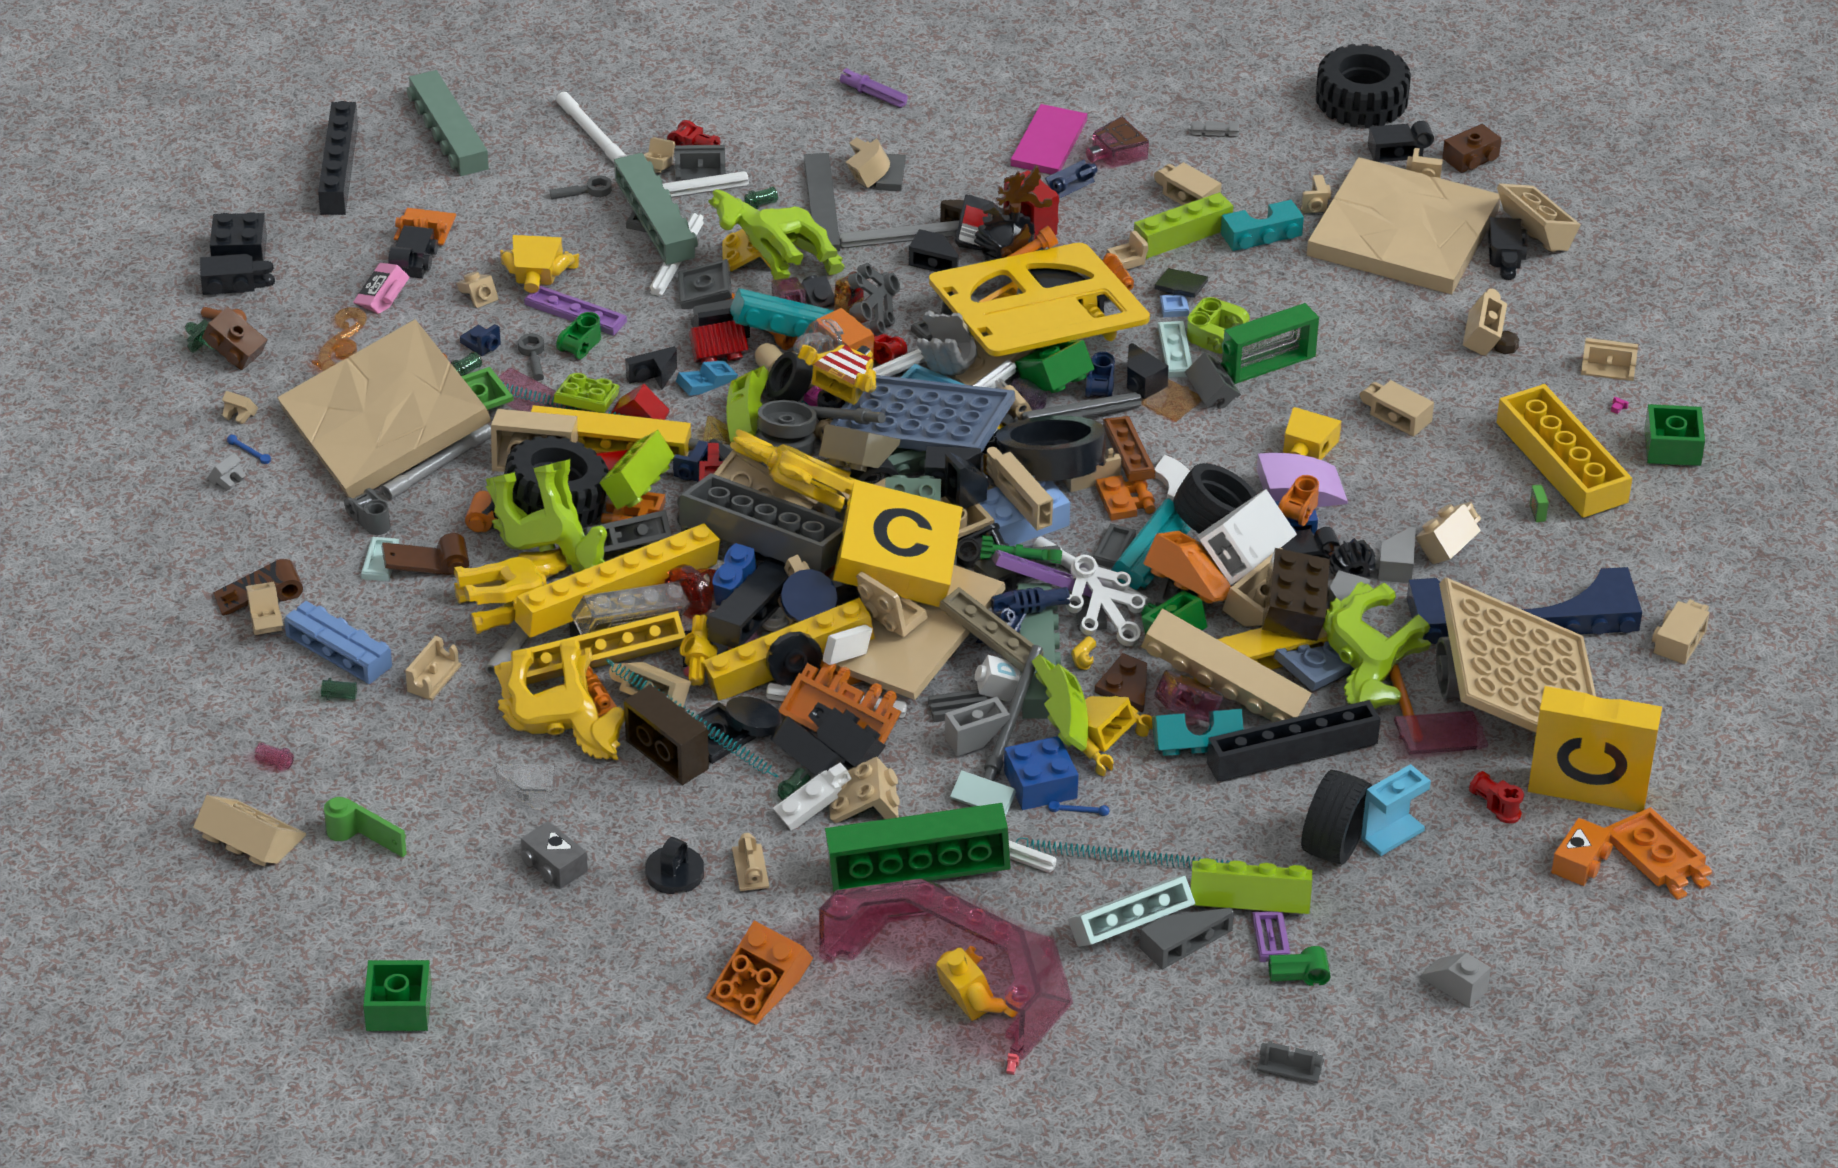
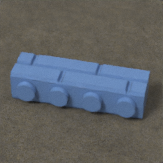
M305 601L297 607V610H293L285 616L284 623L287 637L368 684H371L392 667L391 649L385 642L375 641L364 630H356L349 626L343 618H336L330 615L322 606L316 607Z

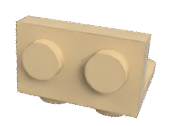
M860 572L856 576L862 603L869 612L871 619L882 623L887 630L894 631L905 637L928 618L924 608L909 599L898 596L896 592L864 572Z
M874 757L848 770L851 780L841 787L842 789L837 794L838 798L829 804L830 819L834 823H839L872 806L885 819L899 817L898 805L900 804L896 792L897 776L878 757Z

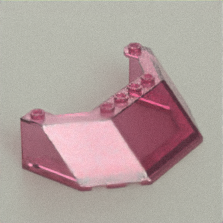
M924 879L836 890L819 908V957L830 963H833L835 957L840 954L848 955L849 959L854 960L889 922L909 920V917L927 915V917L935 916L1006 951L1015 981L1005 991V1003L1009 1008L1020 1014L1006 1030L1005 1038L1015 1041L1010 1047V1053L1017 1054L1021 1060L1026 1058L1073 1004L1054 938L955 889Z

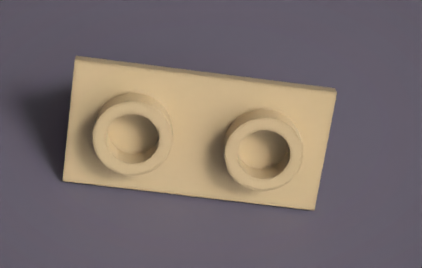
M743 833L738 841V846L732 847L740 891L769 888L762 845L756 844V838L752 834Z

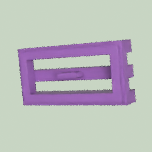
M1253 912L1252 920L1260 962H1266L1269 955L1290 954L1283 912ZM1263 919L1265 920L1270 951L1265 949L1260 921ZM1271 919L1277 920L1282 950L1276 949Z

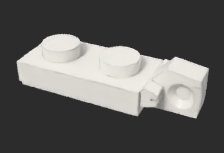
M839 763L828 771L825 770L773 807V809L790 830L796 829L838 798L837 794L842 789L841 787L851 780L850 774Z

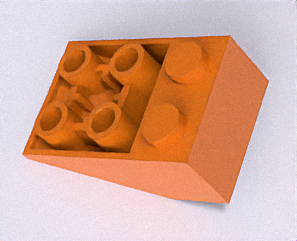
M1180 531L1156 534L1143 563L1152 568L1151 573L1161 578L1168 577L1174 580V585L1186 591L1190 589L1198 593L1197 597L1204 602L1213 603L1226 600L1231 585L1201 542Z
M754 920L706 998L757 1025L800 981L813 957L804 946Z

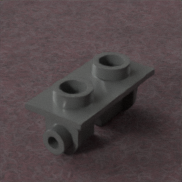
M1268 1041V1044H1261V1056L1257 1066L1258 1071L1318 1083L1324 1063L1323 1055H1318V1051L1313 1052L1295 1048V1052H1290V1046L1272 1043V1041Z

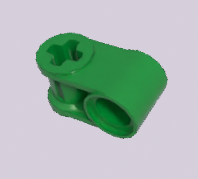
M593 312L580 314L559 334L556 341L557 350L561 352L568 351L579 360L584 358L601 340L600 317Z

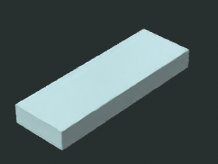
M1184 321L1158 322L1157 329L1163 360L1169 366L1168 378L1187 377L1185 371L1192 365Z

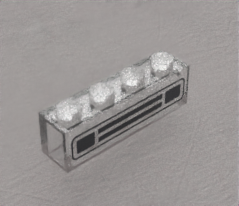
M672 582L584 595L571 616L580 635L675 611H678L681 619L690 603L680 583Z

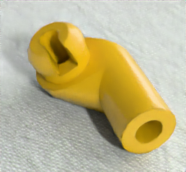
M1090 636L1085 637L1071 651L1075 666L1081 670L1089 669L1094 661L1093 656L1090 658L1089 653L1096 647V641Z

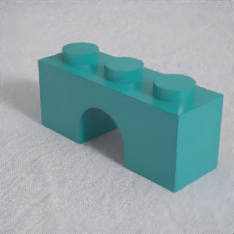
M1292 199L1269 204L1266 219H1255L1246 210L1222 215L1221 235L1232 251L1271 244L1285 239H1293L1303 234L1304 216Z
M1242 709L1209 711V726L1201 735H1195L1188 730L1185 723V713L1152 716L1155 751L1162 750L1163 756L1179 755L1182 748H1191V753L1207 752L1209 737L1243 730Z

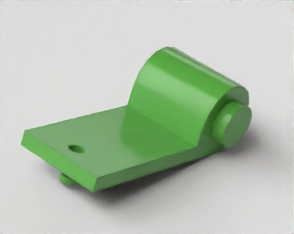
M335 797L325 803V826L327 836L330 839L345 841L359 832L401 857L407 854L406 835L403 829L347 798Z

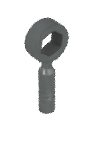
M594 176L588 179L587 186L580 187L576 185L550 189L549 192L551 199L576 196L584 192H588L594 197H604L611 193L612 182L606 176ZM603 185L605 187L596 188L594 186Z
M535 333L525 334L518 340V350L521 354L530 356L529 361L534 381H541L544 379L540 358L537 355L544 351V339ZM528 343L537 344L534 347L525 346Z

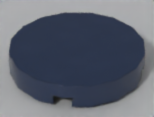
M807 569L799 570L789 576L783 584L780 600L787 617L798 623L835 608L837 593L830 578L822 572Z

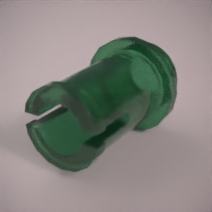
M773 186L756 192L750 190L744 196L745 203L755 209L762 205L775 203L778 200L777 190Z
M471 352L460 360L452 361L451 364L460 376H464L474 369L481 367L482 359L478 353Z
M332 678L322 680L321 697H326V700L340 698L356 701L357 682L332 681Z
M797 768L787 780L779 783L777 794L782 801L811 780L809 773L802 779L800 778L806 771L805 769Z

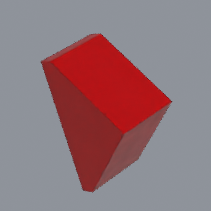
M642 384L622 396L611 414L616 412V415L620 413V415L625 414V416L665 420L670 410L645 384Z

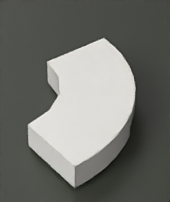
M1167 455L1162 457L1155 467V478L1162 481L1167 487V498H1170L1172 501L1174 500L1179 486L1190 470Z

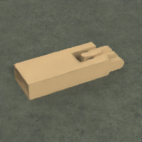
M989 447L987 449L986 472L994 480V484L1036 531L1051 526L1053 498L1011 452L1002 455L997 448Z

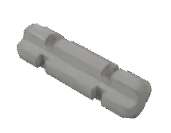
M1193 121L1191 123V134L1193 136H1201L1202 133L1205 136H1225V134H1228V137H1237L1239 135V123L1229 122V124H1225V122L1205 121V124H1202V121Z

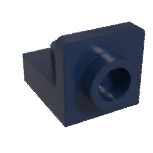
M478 324L460 336V343L480 356H484L501 345L500 327L494 324L486 329Z
M699 440L694 450H690L688 457L675 454L673 457V475L683 480L699 482L700 461H708L709 442Z

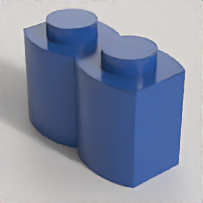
M735 543L726 552L724 564L717 569L713 576V589L717 606H720L721 602L727 599L734 589L739 587L746 580L747 576L757 569L754 548Z

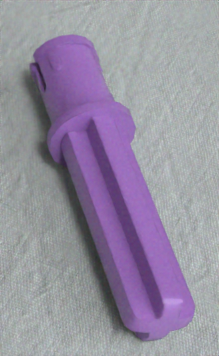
M846 68L843 70V73H846V75L841 74L840 76L842 84L857 89L859 93L865 92L899 108H902L907 103L908 96L871 80L868 75L862 76Z

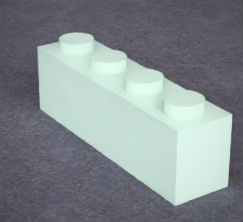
M1180 876L1160 882L1067 919L1076 944L1080 947L1097 943L1194 905L1195 901L1186 876Z

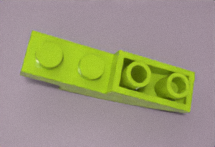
M764 365L732 380L730 383L726 406L730 442H735L733 438L738 437L735 433L737 429L756 436L758 409L763 405L760 397L763 389L766 387L769 375Z
M1039 654L1031 662L1037 670L1036 678L1048 688L1045 693L1049 699L1044 703L1050 713L1047 717L1060 730L1058 736L1068 747L1074 745L1080 751L1086 749L1088 739V714L1081 686L1075 675L1059 663L1055 666Z

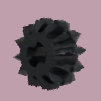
M1353 538L1347 543L1343 541L1341 546H1334V551L1328 554L1330 559L1329 568L1334 577L1338 570L1360 577H1370V571L1376 569L1375 553L1365 540L1357 541Z

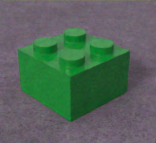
M1071 340L1041 347L1015 361L1024 388L1026 390H1036L1037 393L1045 391L1056 393L1066 388L1065 384L1083 380L1086 378V373L1094 370L1084 340Z
M1648 404L1644 426L1647 463L1701 466L1705 446L1702 407Z
M368 960L363 1004L366 1031H428L432 990L430 960Z

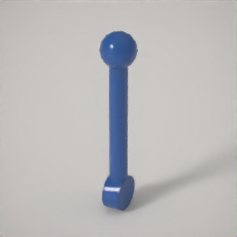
M231 434L227 437V442L230 445H237L260 459L262 464L271 462L270 455L260 454L237 440L235 435Z
M1052 801L1048 804L1051 812L1059 810L1099 813L1101 816H1107L1110 812L1109 807L1106 805L1100 807L1060 805L1057 801Z

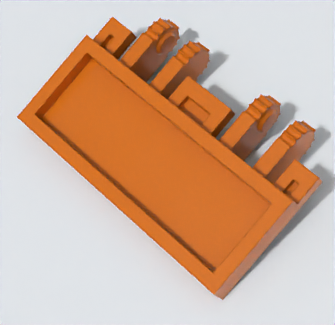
M807 663L803 672L797 675L780 706V714L789 716L797 723L817 732L819 727L808 715L818 702L830 709L835 707L842 713L848 709L860 718L857 723L862 728L869 725L881 734L878 740L884 744L901 714L900 710L893 707L897 698L896 693L892 690L887 691L874 712L872 710L882 693V685L878 683L871 685L863 701L859 704L865 693L847 684V680L850 677L849 668L841 667L828 688L826 686L833 672H835L836 663L832 665L824 663L815 680L813 679L819 669Z

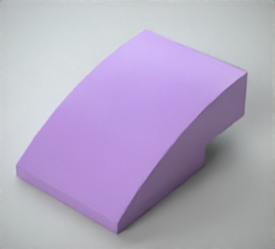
M1258 454L1257 473L1263 490L1267 489L1274 501H1281L1296 478L1301 475H1311L1319 481L1317 507L1348 504L1334 465L1313 457L1298 454Z

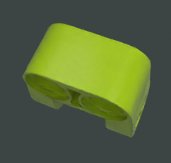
M1214 297L1203 298L1188 315L1187 340L1206 350L1221 354L1223 353L1224 330L1249 322L1250 316L1240 306Z

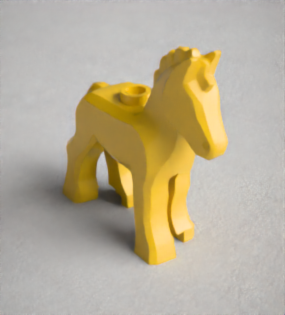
M736 430L735 433L738 437L733 438L735 442H731L730 447L746 457L764 463L768 467L769 475L773 481L826 504L838 512L842 510L845 497L837 494L835 489L850 495L854 480H856L850 477L851 471L827 464L785 444L774 447L772 444L745 431Z
M561 548L542 552H521L517 557L477 568L454 567V574L457 579V583H454L455 596L459 604L468 601H475L477 605L505 603L493 610L471 613L473 629L476 634H479L497 626L511 624L515 620L517 596L546 585L547 578L559 571L565 570L569 565L562 554Z
M577 640L561 642L560 652L565 684L534 695L528 690L526 685L528 669L534 662L531 649L525 648L512 651L511 661L502 662L494 666L495 673L502 687L503 699L498 700V709L504 713L502 718L513 729L526 731L531 734L548 733L558 735L566 729L573 728V736L576 737V743L582 747V751L585 754L587 753L590 757L593 755L596 759L611 758L616 761L618 760L616 748L620 746L618 739L621 726L625 721L624 710L621 707H613L599 718L595 703L588 692L586 679L587 668L592 657L591 647L584 648L581 651L580 643Z

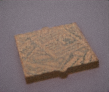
M1168 379L1167 387L1147 397L1141 403L1143 406L1155 411L1157 415L1161 414L1177 422L1199 404L1202 399L1197 393L1189 390V387H1183Z

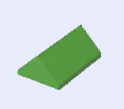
M491 367L461 376L484 404L487 411L514 401L513 395Z

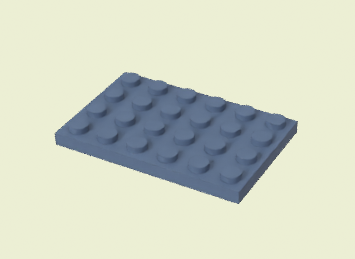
M876 375V390L874 392H863L855 405L846 401L841 409L856 410L858 408H868L872 412H882L886 416L885 422H871L865 425L858 424L852 420L833 419L830 425L901 439L897 448H907L915 451H926V446L981 448L982 453L1016 400L1015 390Z

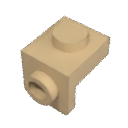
M656 137L650 139L649 152L645 153L644 156L647 161L652 162L655 173H661L662 170L671 167L675 148L674 141Z
M1414 148L1413 157L1408 156L1406 170L1422 173L1429 177L1441 178L1443 159L1419 157V148Z
M1313 175L1312 191L1303 192L1302 213L1326 212L1328 200L1331 198V189L1329 184L1326 185L1323 175Z
M1137 231L1130 232L1129 243L1109 248L1106 254H1115L1123 264V268H1134L1145 264L1148 243Z
M478 271L464 275L465 280L456 283L461 293L470 294L473 305L476 308L498 300L491 275L479 274Z

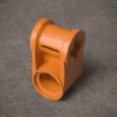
M1301 475L1296 478L1291 488L1282 497L1278 506L1285 517L1298 521V524L1301 526L1306 525L1310 515L1318 505V479L1311 475Z

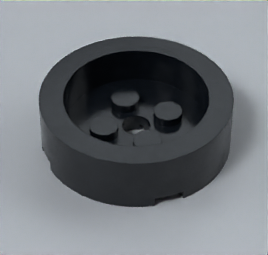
M1065 415L1027 418L1002 427L996 434L997 449L1001 454L1011 452L1032 476H1035L1036 481H1058L1078 478L1096 472L1097 465L1104 466L1106 464L1105 428L1101 423L1089 418Z

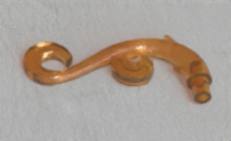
M347 307L339 310L335 314V323L345 330L331 337L323 345L319 352L318 360H312V364L325 371L337 364L331 359L333 352H335V356L339 359H346L357 352V345L355 341L348 338L366 324V313L356 307ZM355 318L358 319V322L349 327V322H346V320Z

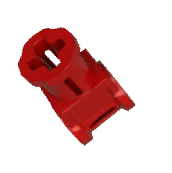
M682 120L678 124V129L671 131L667 136V140L674 141L675 146L720 145V137L703 134V128L696 126L689 120Z
M886 334L874 335L873 356L879 364L882 365L907 354L906 342L901 337H891Z
M1484 771L1474 776L1469 785V792L1484 798L1487 801L1486 808L1493 812L1499 821L1511 824L1521 819L1520 803L1524 799V792L1520 787L1510 785L1504 780L1496 783Z

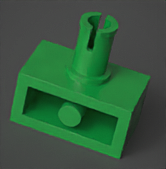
M1185 591L1178 593L1158 607L1153 603H1147L1148 606L1145 605L1141 611L1145 636L1162 608L1201 631L1208 627L1202 600Z

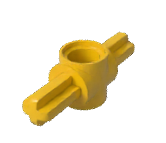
M704 614L693 617L692 632L685 636L679 649L680 654L685 657V663L689 666L688 678L692 686L703 685L705 680L703 660L716 656L718 651L717 646L708 640V628L706 627L708 617Z

